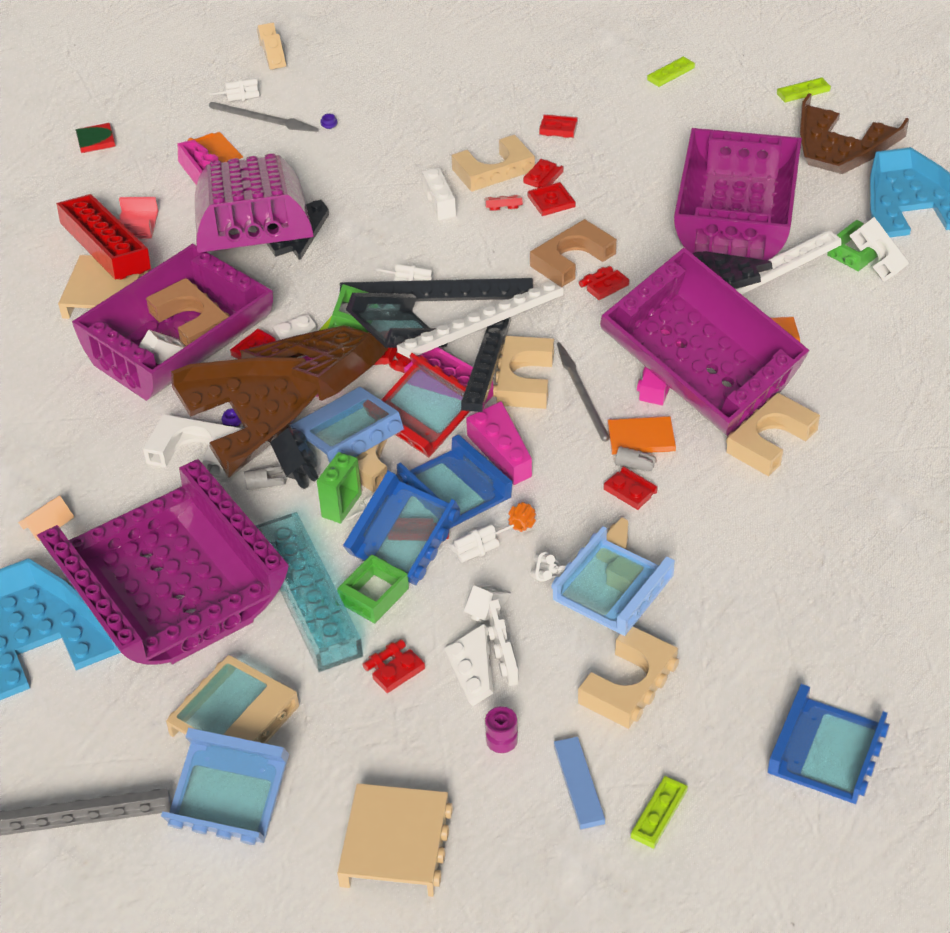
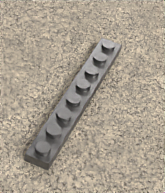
M155 789L148 792L128 793L112 797L104 796L98 799L77 800L62 804L53 803L48 806L25 807L19 810L0 811V836L159 814L162 811L170 812L172 801L168 789Z

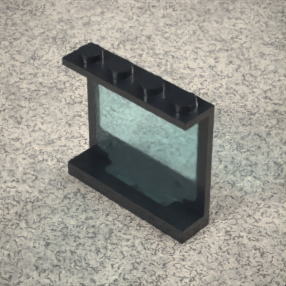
M352 293L346 311L385 348H397L398 344L405 342L407 339L416 338L424 332L437 329L430 328L412 312L417 299L414 294ZM448 343L439 347H447Z

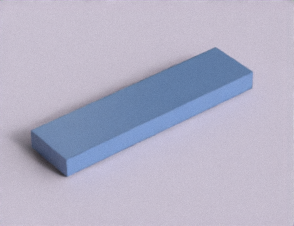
M578 737L554 741V749L580 830L604 825L605 817Z

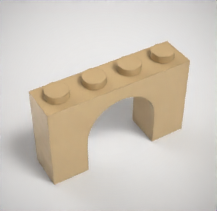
M511 135L499 139V154L504 159L503 162L484 164L477 161L468 150L451 155L452 170L472 192L527 174L535 166V156L516 135Z
M506 336L500 355L502 357L498 361V369L500 371H496V383L498 385H494L493 397H497V403L502 401L504 406L546 409L548 380L522 378L513 372L524 366L552 367L554 339Z
M777 393L772 398H769L759 410H755L747 421H743L735 432H731L728 435L726 453L761 473L770 476L781 465L783 449L763 439L759 433L766 429H782L806 442L818 430L820 415Z
M632 627L626 636L620 634L616 639L615 655L639 666L646 673V677L636 684L624 686L614 684L591 672L578 688V704L629 729L634 721L638 722L640 720L644 707L652 703L657 689L663 688L670 671L674 672L679 664V659L677 658L678 648Z

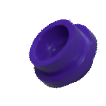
M325 114L322 116L320 123L322 127L332 129L338 124L335 115Z
M233 409L224 411L221 418L223 425L236 427L242 423Z

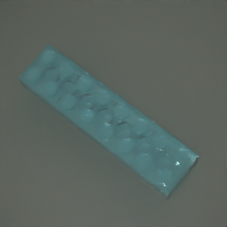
M295 512L255 525L289 565L280 592L318 672L363 657L361 638L298 513Z

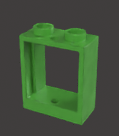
M855 220L837 234L841 238V245L828 251L827 256L859 272L878 255L870 247H866L861 252H858L845 245L852 240L849 235L865 224Z
M343 284L328 328L345 325L368 332L352 315L339 311L342 301L348 303L352 293L368 292ZM369 304L367 307H377V304Z
M338 452L318 478L317 487L321 516L323 518L341 524L362 495L358 458Z
M371 554L337 588L339 604L375 624L409 589L408 574L404 570L390 565L384 559H379ZM374 575L392 585L377 601L358 592Z

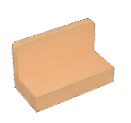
M58 496L18 523L23 529L29 528L36 540L40 541L36 534L56 525L60 528L73 519L74 515L63 499Z

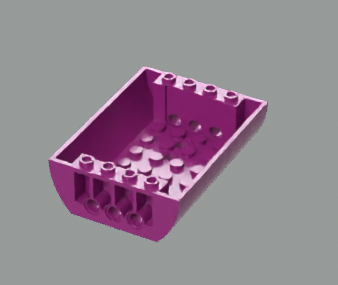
M192 243L79 316L72 323L80 344L92 364L147 401L172 383L171 371L189 364L202 363L265 319L272 309L273 291L210 253H197V246ZM187 278L192 284H196L202 293H206L213 303H217L224 313L227 312L230 317L163 363L157 364L153 353L139 347L148 330L180 340L178 327L197 318L201 313L184 311L159 323L149 313L146 298Z
M682 248L601 316L600 321L601 329L726 436L731 432H735L743 421H747L753 415L755 410H759L769 398L780 393L786 387L810 351L686 248ZM660 330H668L670 334L664 335ZM681 341L686 347L680 348L676 345V342ZM707 368L714 369L716 374H710ZM728 381L732 384V387H726L722 382Z

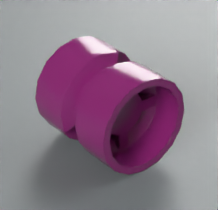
M500 706L491 709L486 714V743L490 750L496 753L510 752L517 745L518 722L517 716L512 709Z

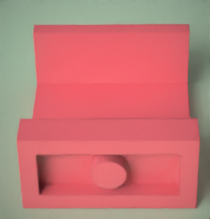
M120 197L119 201L122 212L118 220L138 239L152 238L159 212L156 197Z

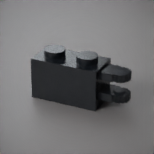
M287 428L270 442L286 477L295 479L303 489L309 486L305 475L313 482L318 479L319 476L315 470L317 464L314 460V453L308 448L306 437L301 431Z

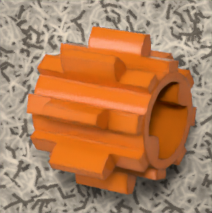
M524 502L518 503L516 507L512 506L508 513L510 515L508 519L509 525H514L513 529L520 532L526 531L528 527L532 528L536 521L534 519L536 515L535 509L530 504H525Z

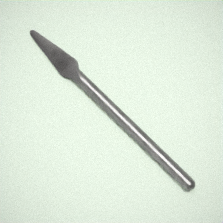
M216 102L209 103L211 109L283 125L290 130L319 131L318 128L294 118L284 119Z
M558 342L557 347L562 365L568 370L601 440L606 442L609 440V435L577 373L576 364L562 344Z

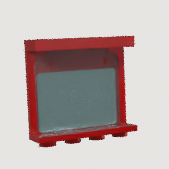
M411 353L409 356L413 365L381 400L400 414L404 429L395 435L430 458L470 412L461 411V402L467 385L464 387L454 376H447L437 365L433 367L423 356L420 355L418 357ZM370 401L363 406L368 417L375 422L389 415Z

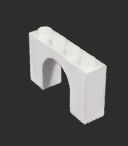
M163 414L143 448L146 463L167 467L173 454L180 446L196 441L209 444V442L237 432L241 428ZM209 447L203 458V465L213 476L226 478L225 471Z

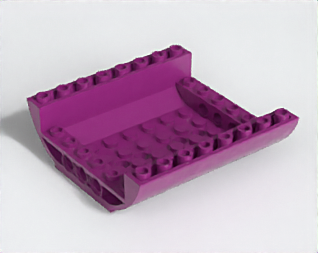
M199 459L179 467L182 487L77 537L68 540L58 525L36 534L119 651L136 663L158 665L170 662L173 665L254 622L253 619L274 599L286 578L289 567L287 562ZM146 554H152L151 557H143ZM158 567L163 568V569L160 570V571H155V570H154L155 568H158ZM178 595H184L182 599L174 598ZM189 609L196 610L195 612L190 614L185 612Z

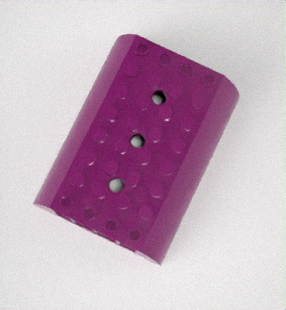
M692 128L674 214L675 229L683 246L692 254L694 252L708 251L762 260L772 259L785 245L791 229L802 138Z
M266 154L265 157L261 158L249 156L246 160L233 158L224 163L212 161L203 169L195 190L197 253L314 237L299 179L292 167L280 155ZM276 223L278 227L271 230L268 228V225ZM250 226H257L259 228L256 232L248 230ZM236 228L239 230V233L231 235L229 230Z

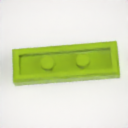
M683 56L647 75V80L660 87L694 69L695 63Z
M822 77L778 88L777 95L784 102L805 98L808 93H811L813 96L829 92L831 86Z
M664 776L632 830L631 838L654 849L684 798L688 786Z

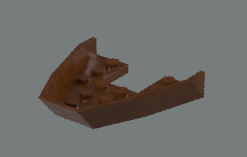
M808 93L802 101L800 136L806 162L813 167L844 174L875 158L876 152L887 150L905 138L907 134L909 118H905L899 128L873 122L862 140L840 135L836 132H831L839 120L840 113L810 106L811 93Z
M343 325L296 335L240 350L242 359L255 357L297 358L305 355L313 358L291 368L292 375L303 381L317 384L319 400L323 401L338 394L370 369L388 348H385L372 334Z
M255 357L195 363L171 371L172 388L190 417L229 402L245 428L209 442L211 451L228 478L270 446V442L285 431L317 396V384L303 381L292 375L291 368L306 362L304 358Z

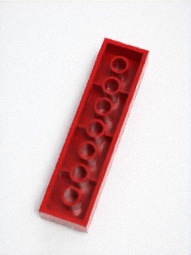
M92 194L56 203L60 224L115 280L125 279L133 274H142L151 269L148 248Z

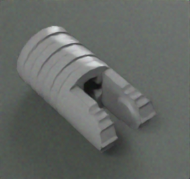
M620 446L617 451L615 465L635 470L651 471L657 460L652 454L649 455L639 450Z
M276 466L244 471L247 490L286 484L283 478L267 479V476L282 473V467Z

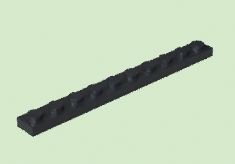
M533 278L340 282V291L344 284L368 293L414 294L417 297L416 302L505 300L532 289Z
M511 317L487 326L461 402V411L483 412L511 323Z

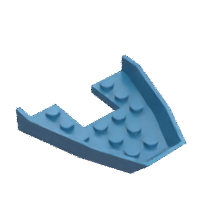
M911 147L876 152L870 175L871 219L875 217L890 238L910 235L911 228L902 212L933 208L945 230H950V173Z
M29 558L0 569V700L30 689L17 655L62 638L75 670L121 653L78 592L65 580Z

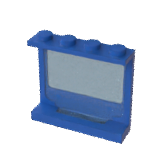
M459 434L452 437L451 451L410 471L401 462L397 464L396 476L401 482L450 503L451 499L457 502L461 509L458 520L453 522L450 529L511 498L513 481ZM417 499L426 510H429L436 516L438 521L440 520L444 510Z
M387 471L343 544V547L350 555L363 561L371 554L379 559H384L390 565L404 570L408 574V582L417 585L419 580L424 578L430 561L435 559L441 542L445 541L448 537L451 525L458 520L461 509L455 500L451 499L450 503L401 482L395 473Z
M801 684L770 757L768 773L857 804L859 795L865 796L869 784L868 781H865L866 776L872 777L876 762L872 761L873 757H879L883 746V743L879 742L880 738H886L890 726L889 723H886L888 713L883 711L879 722L808 699L810 686Z

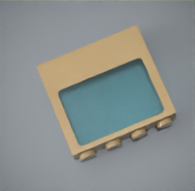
M228 655L222 662L217 664L215 670L207 678L201 681L197 689L185 698L177 710L169 715L166 723L169 734L172 737L179 731L186 735L188 728L266 744L299 707L296 691Z

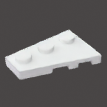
M489 601L490 626L487 627L488 639L494 642L492 647L495 659H500V674L502 677H506L508 685L518 684V668L510 641H507L504 619L500 620L499 601Z
M485 624L444 648L465 695L472 706L493 694L492 671L489 666L488 656L490 654V647L487 644L488 628Z

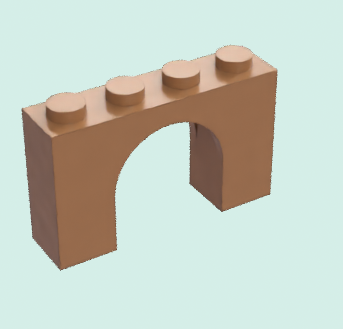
M584 219L530 251V267L560 287H563L575 280L576 264L561 254L571 250H580L604 262L616 254L617 239Z
M187 278L146 298L149 313L159 323L184 311L201 313L197 318L178 327L180 341L185 346L230 317L227 312L224 313L217 303H213L206 293H202L196 284H192Z

